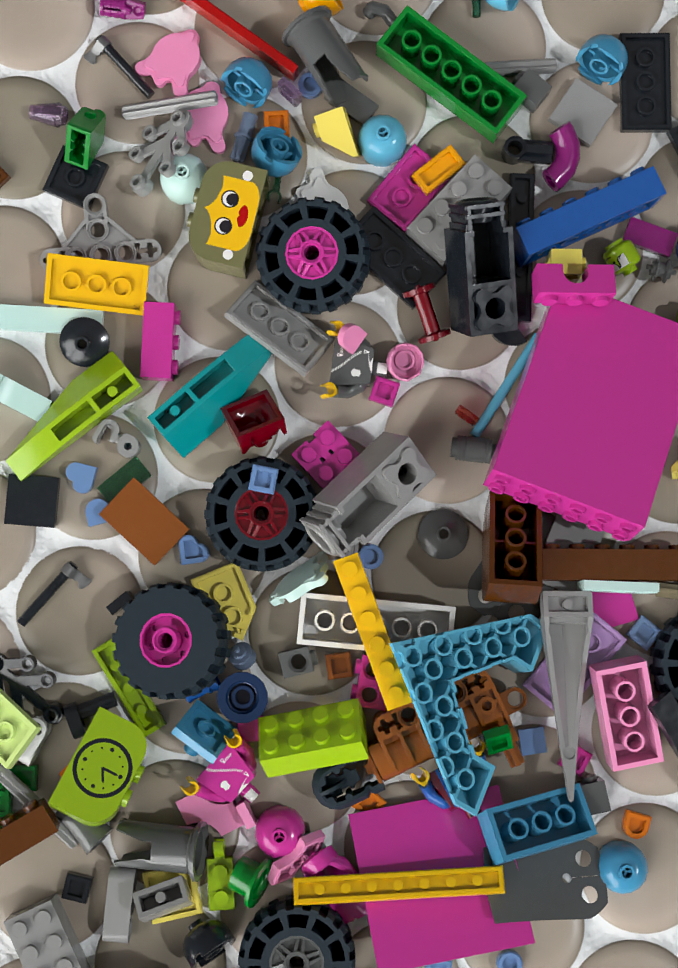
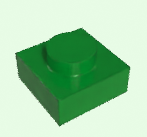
M508 724L493 727L482 732L488 755L514 748Z

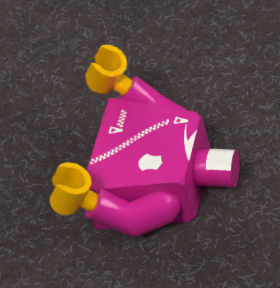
M236 728L232 729L235 735L234 738L229 739L226 735L224 736L227 743L226 747L213 764L210 763L196 780L199 783L191 776L186 777L191 785L187 788L180 786L186 795H195L205 800L223 803L226 801L232 802L240 794L251 804L260 794V791L250 783L257 773L255 771L257 762L253 748L241 738Z

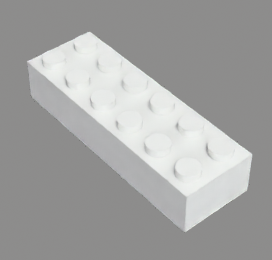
M307 592L301 596L297 644L365 650L346 596ZM376 599L391 643L454 630L455 606Z

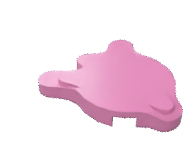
M188 29L184 32L172 33L163 37L155 45L150 56L136 64V72L142 77H152L158 88H163L167 83H172L175 97L188 95L189 80L198 71L202 60L200 57L199 34L193 29Z
M210 81L203 87L188 93L194 94L214 90L218 95V104L216 106L188 110L192 115L193 125L187 132V141L192 147H198L202 140H207L215 154H222L226 150L223 131L228 123L229 110L225 99L221 95L220 86L216 82Z

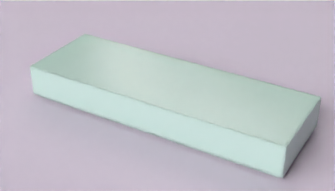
M581 580L577 581V590L605 593L656 594L659 592V583Z

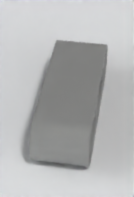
M115 865L110 867L102 941L129 943L134 912L132 893L136 892L137 868L116 867Z

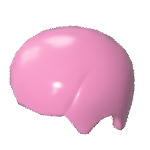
M407 342L397 344L388 353L386 358L387 369L394 378L409 382L421 374L424 365L423 353L414 344Z

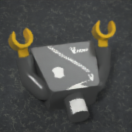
M338 320L330 321V323L335 325L336 330L335 332L327 330V334L329 336H338L339 330L344 325L343 322ZM335 337L330 382L320 385V387H326L328 393L320 395L322 399L330 397L349 399L364 392L366 387L370 386L371 375L386 377L387 363L373 360L374 348H371L370 342L365 338L355 353L351 354L339 345L338 338Z

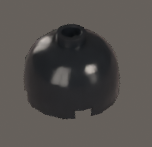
M200 918L188 927L190 932L184 938L183 953L191 968H196L198 963L203 967L226 951L223 946L228 942L232 946L236 938L230 929L218 919H208L203 922Z

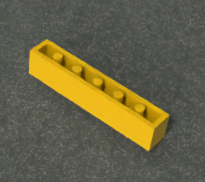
M357 552L333 561L387 711L411 703L412 699L389 643H391L359 553Z

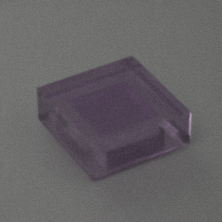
M283 76L278 81V91L294 107H297L302 102V93Z

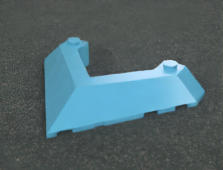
M532 614L389 643L454 805L473 816L478 814L496 766L477 756L473 744H469L465 730L468 729L462 708H459L455 696L457 692L455 681L492 668V666L497 664L503 665L514 673L533 672L543 646L540 620Z

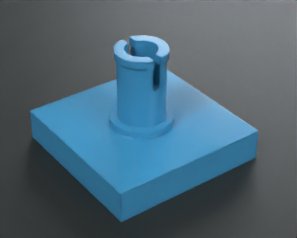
M197 699L171 733L185 743L184 750L188 755L197 756L199 754L213 764L227 745L224 736L226 735L227 738L231 739L234 736L232 729L235 727Z

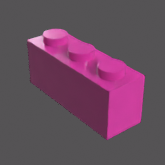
M144 302L140 377L143 380L174 382V375H178L179 362L175 360V350L180 348V336L176 335V325L181 324V310H177L175 303Z

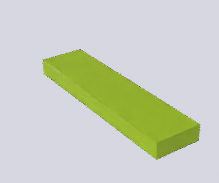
M112 639L92 650V653L133 721L146 737L167 723L152 698L142 694V690L134 689L128 684L129 678L121 675L118 667L121 666L119 660H114L113 651L116 650L115 642H112Z

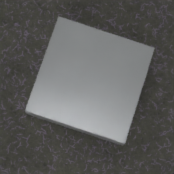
M576 78L548 121L557 127L570 121L579 141L590 147L618 104Z

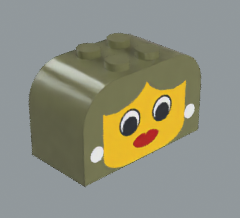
M223 161L214 164L205 172L200 188L196 187L193 202L196 205L194 212L189 213L187 227H190L189 242L199 263L206 269L247 279L270 188L268 170L231 161Z

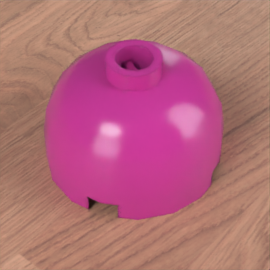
M275 805L266 809L260 815L255 826V838L259 848L266 855L273 858H282L290 854L295 849L299 838L304 836L306 832L302 816L295 809L282 805Z

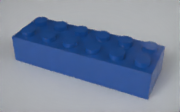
M654 166L644 169V167L637 168L630 173V177L623 180L621 177H617L608 182V186L601 190L599 187H595L587 191L585 197L577 200L576 197L570 198L562 203L563 207L556 210L551 207L542 211L539 214L540 217L531 220L529 217L516 224L517 227L513 230L514 256L519 267L521 268L547 256L551 249H563L631 218V216L634 217L653 208L667 194Z

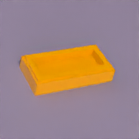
M450 144L415 171L411 178L427 196L466 165V162Z

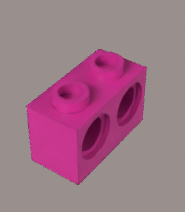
M362 653V659H356L354 673L359 674L358 684H352L350 699L358 698L362 707L385 711L386 705L375 675L372 676L366 672V666L370 661L367 654ZM372 687L376 690V697L373 700L367 701L362 697V691L365 688Z

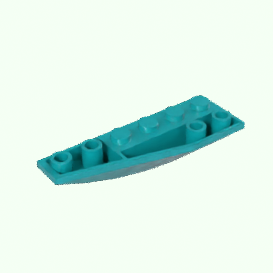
M246 335L185 384L147 418L176 451L185 458L223 425L225 418L221 408L242 398L273 353L252 337Z

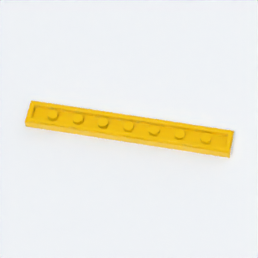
M503 865L297 877L293 878L294 905H319L505 894Z

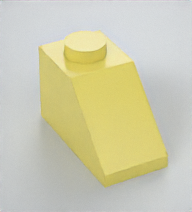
M341 106L314 116L316 123L312 125L317 138L321 137L323 142L352 157L357 158L361 156L345 107Z

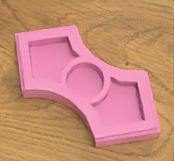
M187 795L175 802L187 825L205 821L208 825L214 827L221 836L244 825L236 810L234 801L218 803L195 795Z
M321 829L300 837L295 849L290 854L272 863L267 877L271 886L293 878L311 853L321 849L325 839V834Z

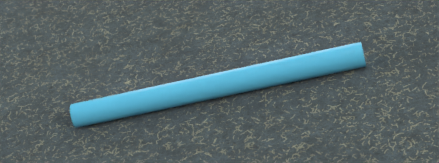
M534 333L470 434L474 437L481 436L524 369L537 333Z

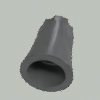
M59 811L56 812V815L62 820L61 823L79 842L86 855L92 852L113 830L108 824L88 826Z

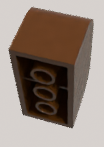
M489 491L483 521L482 599L483 601L536 604L543 587L542 511L538 509L537 505L529 502L520 503L514 500L511 495L505 493L497 494Z

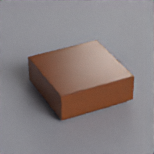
M350 651L325 654L328 680L353 677Z

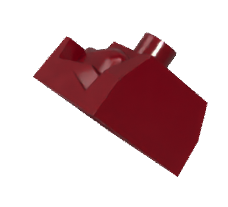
M267 389L221 408L231 434L242 454L247 453L253 446L259 448L266 446L268 440L272 439V436L276 435L279 429H281L284 435L287 434L285 418Z

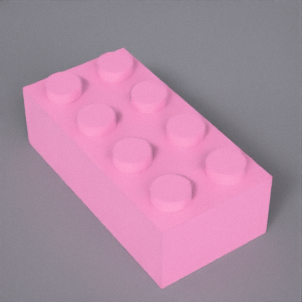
M639 655L588 665L607 765L615 772L663 762L664 757L658 724L647 707L653 701L647 661Z

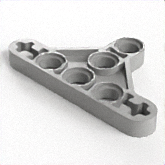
M92 193L84 199L85 218L61 248L44 250L40 255L39 262L43 269L46 270V259L49 252L62 254L61 252L65 251L66 255H71L73 251H80L83 257L95 258L96 250L104 248L108 252L107 260L148 263L159 260L163 249L161 244L154 239H135L109 217L106 199L98 193ZM93 198H99L102 201V208L98 212H92L89 209V202ZM96 223H101L105 227V233L102 237H95L92 234V227ZM152 243V246L158 249L157 252H154L153 257H150L148 253H140L141 259H137L138 250L136 244H140L139 249H147L149 247L148 244ZM123 246H130L133 250V256L129 260H123L119 255V251Z

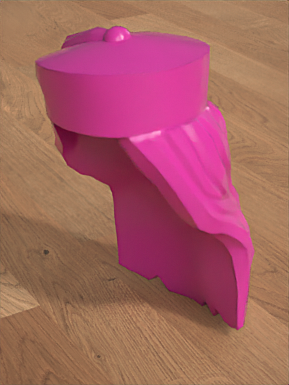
M332 845L317 852L313 851L301 868L305 877L359 874L348 859L344 856H338ZM365 902L329 904L334 912L337 911L342 916L345 924L353 922L355 918L360 919L367 915Z

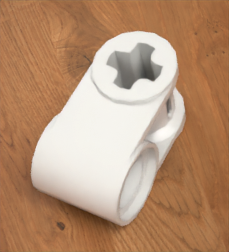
M43 715L32 718L42 727L41 732L35 736L18 759L28 767L32 765L39 755L44 742L52 730V724L47 723Z

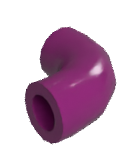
M570 121L564 123L548 135L555 147V158L553 163L542 172V175L547 185L555 192L563 188L575 175L580 161V141Z

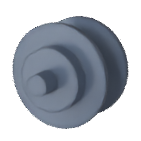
M239 642L231 647V654L228 659L237 670H247L255 663L256 652L248 643Z

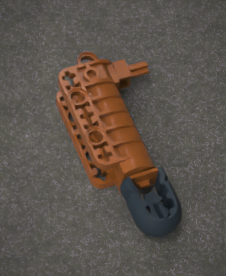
M486 671L471 674L455 681V685H459V692L455 696L458 706L462 708L468 727L465 730L468 740L470 741L482 735L483 731L508 724L514 748L503 752L511 768L524 763L525 760L516 744V741L520 739L509 715L521 710L526 705V693L515 686L497 692L490 675ZM479 674V676H481L479 678L480 683L475 684L473 682L475 680L474 675ZM467 679L466 685L469 687L468 690L467 687L462 683V680ZM513 691H518L522 696L520 704L516 706L510 705L508 702V695ZM413 702L387 711V708L385 711L379 710L373 716L372 723L377 738L368 742L369 759L364 767L368 775L374 774L377 780L373 782L368 781L363 787L353 791L352 789L355 788L356 782L361 780L356 768L352 770L343 768V774L337 777L335 774H339L340 768L348 763L317 768L313 774L312 789L321 805L336 810L351 807L369 798L371 793L378 794L384 791L385 781L435 758ZM404 708H413L414 713L411 717L404 718L401 716ZM393 713H396L397 719L399 721V723L397 724L395 723V719L392 717ZM385 719L389 727L384 728L380 724V720ZM350 786L351 788L346 789V794L342 795V789Z

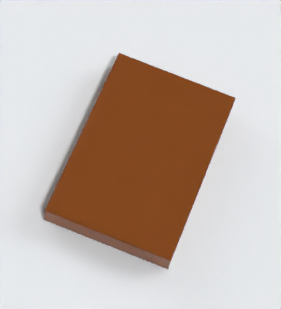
M135 477L99 513L105 521L154 566L190 529Z

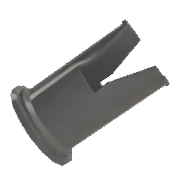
M326 5L317 6L307 10L292 21L285 29L281 38L285 46L295 49L328 99L329 104L337 106L346 102V97L339 74L334 66L352 81L363 78L367 82L369 76L363 71L331 23L330 18L332 14L330 8Z
M122 818L119 821L117 831L140 841L152 842L151 850L123 854L121 860H114L116 867L188 874L192 882L200 881L208 855L209 831L207 822L199 821L195 827L127 820V818Z

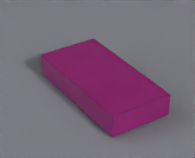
M631 216L623 235V240H631L635 247L668 259L672 253L678 233Z

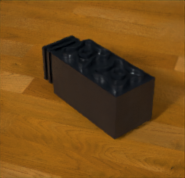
M495 197L467 198L448 204V208L451 211L449 213L451 222H449L450 228L444 229L450 325L451 330L469 337L518 330L513 226H508L507 221L504 219V215H506V210H504L505 201H500Z

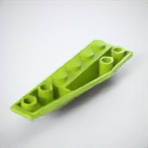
M111 351L69 383L8 457L6 463L22 482L101 423V421L140 394L143 389L117 355Z

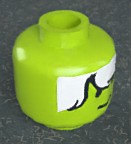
M620 238L604 248L606 252L603 255V259L607 265H614L615 275L622 273L625 277L638 269L635 264L641 260V256L631 240Z

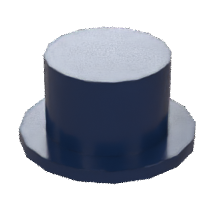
M236 672L229 675L220 684L217 692V704L221 713L228 720L236 723H249L256 720L264 712L268 703V692L264 682L249 672Z

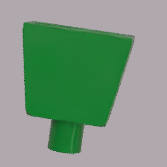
M82 107L68 122L65 162L86 170L89 169L104 141L106 115L102 110Z

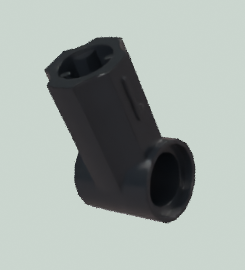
M511 136L503 146L501 152L502 159L510 165H515L519 162L550 165L553 144L552 141L527 140L520 136ZM515 146L519 149L520 153L517 155L511 154L508 147Z

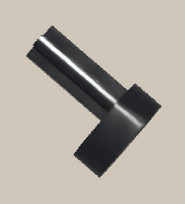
M114 692L80 704L75 701L63 706L64 714L74 739L83 737L87 731L84 718L95 715L99 707L108 710L118 706Z

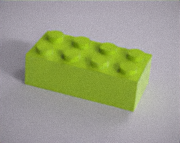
M358 698L258 718L259 762L268 778L369 759L366 719Z

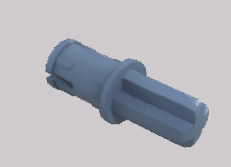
M243 113L239 130L234 134L236 139L230 159L237 163L244 162L249 145L254 140L252 135L258 116L253 113Z

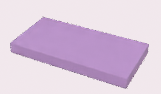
M594 612L583 693L592 683L588 665L611 660L627 641L623 635ZM544 657L522 685L554 711L546 658Z

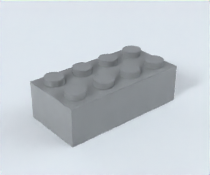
M474 155L407 227L406 236L443 268L446 265L444 229L450 228L449 222H451V217H449L451 211L448 208V204L455 203L461 199L476 197H495L500 201H505L512 187L478 156Z
M57 893L11 914L3 922L23 968H91Z

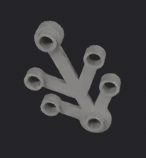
M183 108L175 111L169 121L156 128L153 125H147L142 131V136L148 142H154L158 136L167 134L164 138L144 148L134 146L130 150L129 157L135 163H141L145 158L153 155L143 172L134 175L130 181L132 190L140 197H145L152 191L153 181L150 177L162 158L163 162L159 166V172L166 178H170L176 172L173 151L179 156H184L188 153L190 146L187 143V132L193 125V118L187 109Z

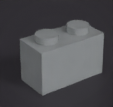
M182 875L132 893L138 918L144 923L194 905L187 881Z

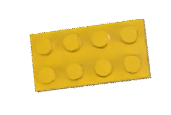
M49 252L47 254L44 304L143 316L144 302L147 301L150 265Z

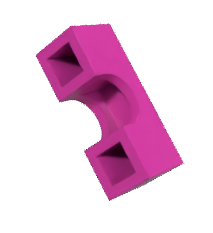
M537 263L531 274L533 303H541L544 306H552L558 303L569 306L593 304V306L601 307L610 304L616 295L614 265L588 264L582 274L581 283H573L565 277L563 264Z

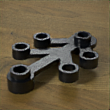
M0 653V688L4 691V679L10 685L11 699L23 710L22 695L43 712V718L47 723H59L65 717L63 705L59 702L48 703L30 687L31 685H41L43 688H50L56 683V675L51 671H46L43 674L17 676L10 669L21 668L25 672L33 670L37 666L35 656L26 655L23 658L7 659L4 654ZM26 659L30 660L32 664L31 667H28L26 665ZM45 676L51 679V683L45 681ZM49 711L54 712L56 717L52 718Z

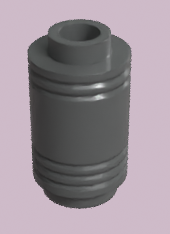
M458 435L457 437H452L450 457H455V460L490 464L497 444H493V439Z

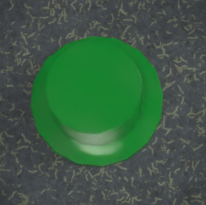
M243 856L232 871L228 888L244 896L245 906L249 909L253 908L260 901L269 885L267 877L273 860L270 858L260 863L250 857Z

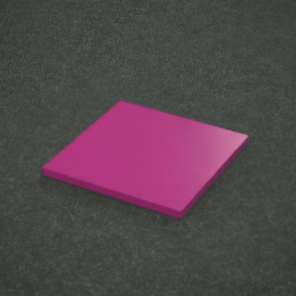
M499 785L487 788L480 806L482 812L486 809L503 805ZM427 799L348 814L359 874L484 866L483 847H487L478 818L475 816L472 819H468L461 808L451 812L449 809H441ZM487 895L365 902L377 968H416L535 943L530 921L495 924Z

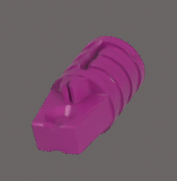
M100 0V16L121 19H144L146 2L140 0Z

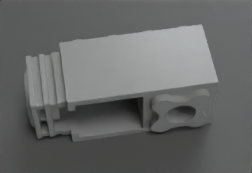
M383 432L312 499L315 502V505L312 507L313 510L306 513L307 516L305 518L302 517L300 521L304 525L309 537L320 549L329 555L344 558L346 556L345 553L350 552L353 545L356 546L358 543L366 545L436 474L409 436Z

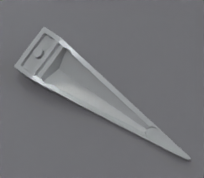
M542 591L540 593L541 618L539 620L567 798L569 802H572L574 800L583 690L594 618L592 591Z

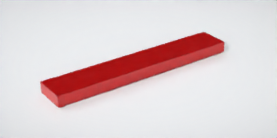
M180 0L293 82L299 76L298 65L208 0Z

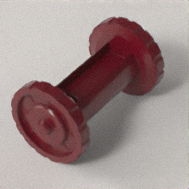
M434 282L422 286L420 284L416 285L414 289L402 293L404 298H414L426 335L418 339L419 344L430 341L435 342L439 338L451 334L450 328L440 329L428 291L436 287Z

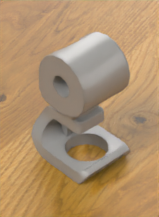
M105 419L101 421L92 437L96 444H100L107 428H110L112 432L109 441L117 443V450L122 456L130 459L140 454L141 444L139 440L127 433L120 435L121 427L114 420Z

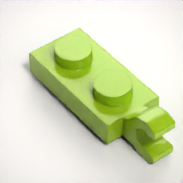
M214 838V857H207L209 911L235 910V892L228 888L230 876L234 869L233 856H225V838Z

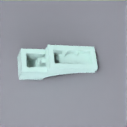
M0 374V402L38 422L54 403L48 398Z

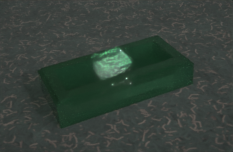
M135 456L99 485L97 489L110 503L133 477L141 484H144L153 475L140 459Z

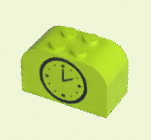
M99 707L48 802L49 806L88 826H100L112 820L121 806L126 808L133 794V791L130 790L132 783L138 784L145 771V766L142 764L145 759L147 744L141 729L134 723Z

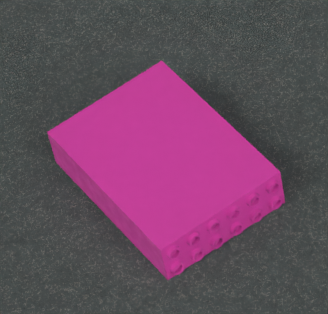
M612 299L610 304L601 307L593 306V304L569 306L558 303L546 306L483 485L489 487V490L494 493L511 495L514 500L520 503L529 502L537 505L541 511L547 513L555 512L563 515L562 517L567 521L584 523L593 531H605L612 534V537L617 540L630 541L646 526L678 423V323L616 299Z

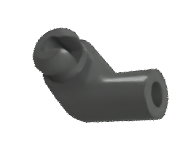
M370 1L363 9V14L368 19H373L375 15L380 16L388 27L397 18L391 8L384 3Z

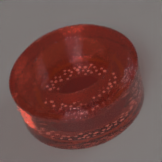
M460 404L454 411L457 416L471 426H475L480 420L479 417Z

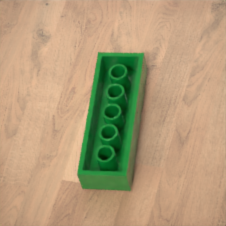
M408 5L376 44V56L493 144L519 112L526 100L527 95Z

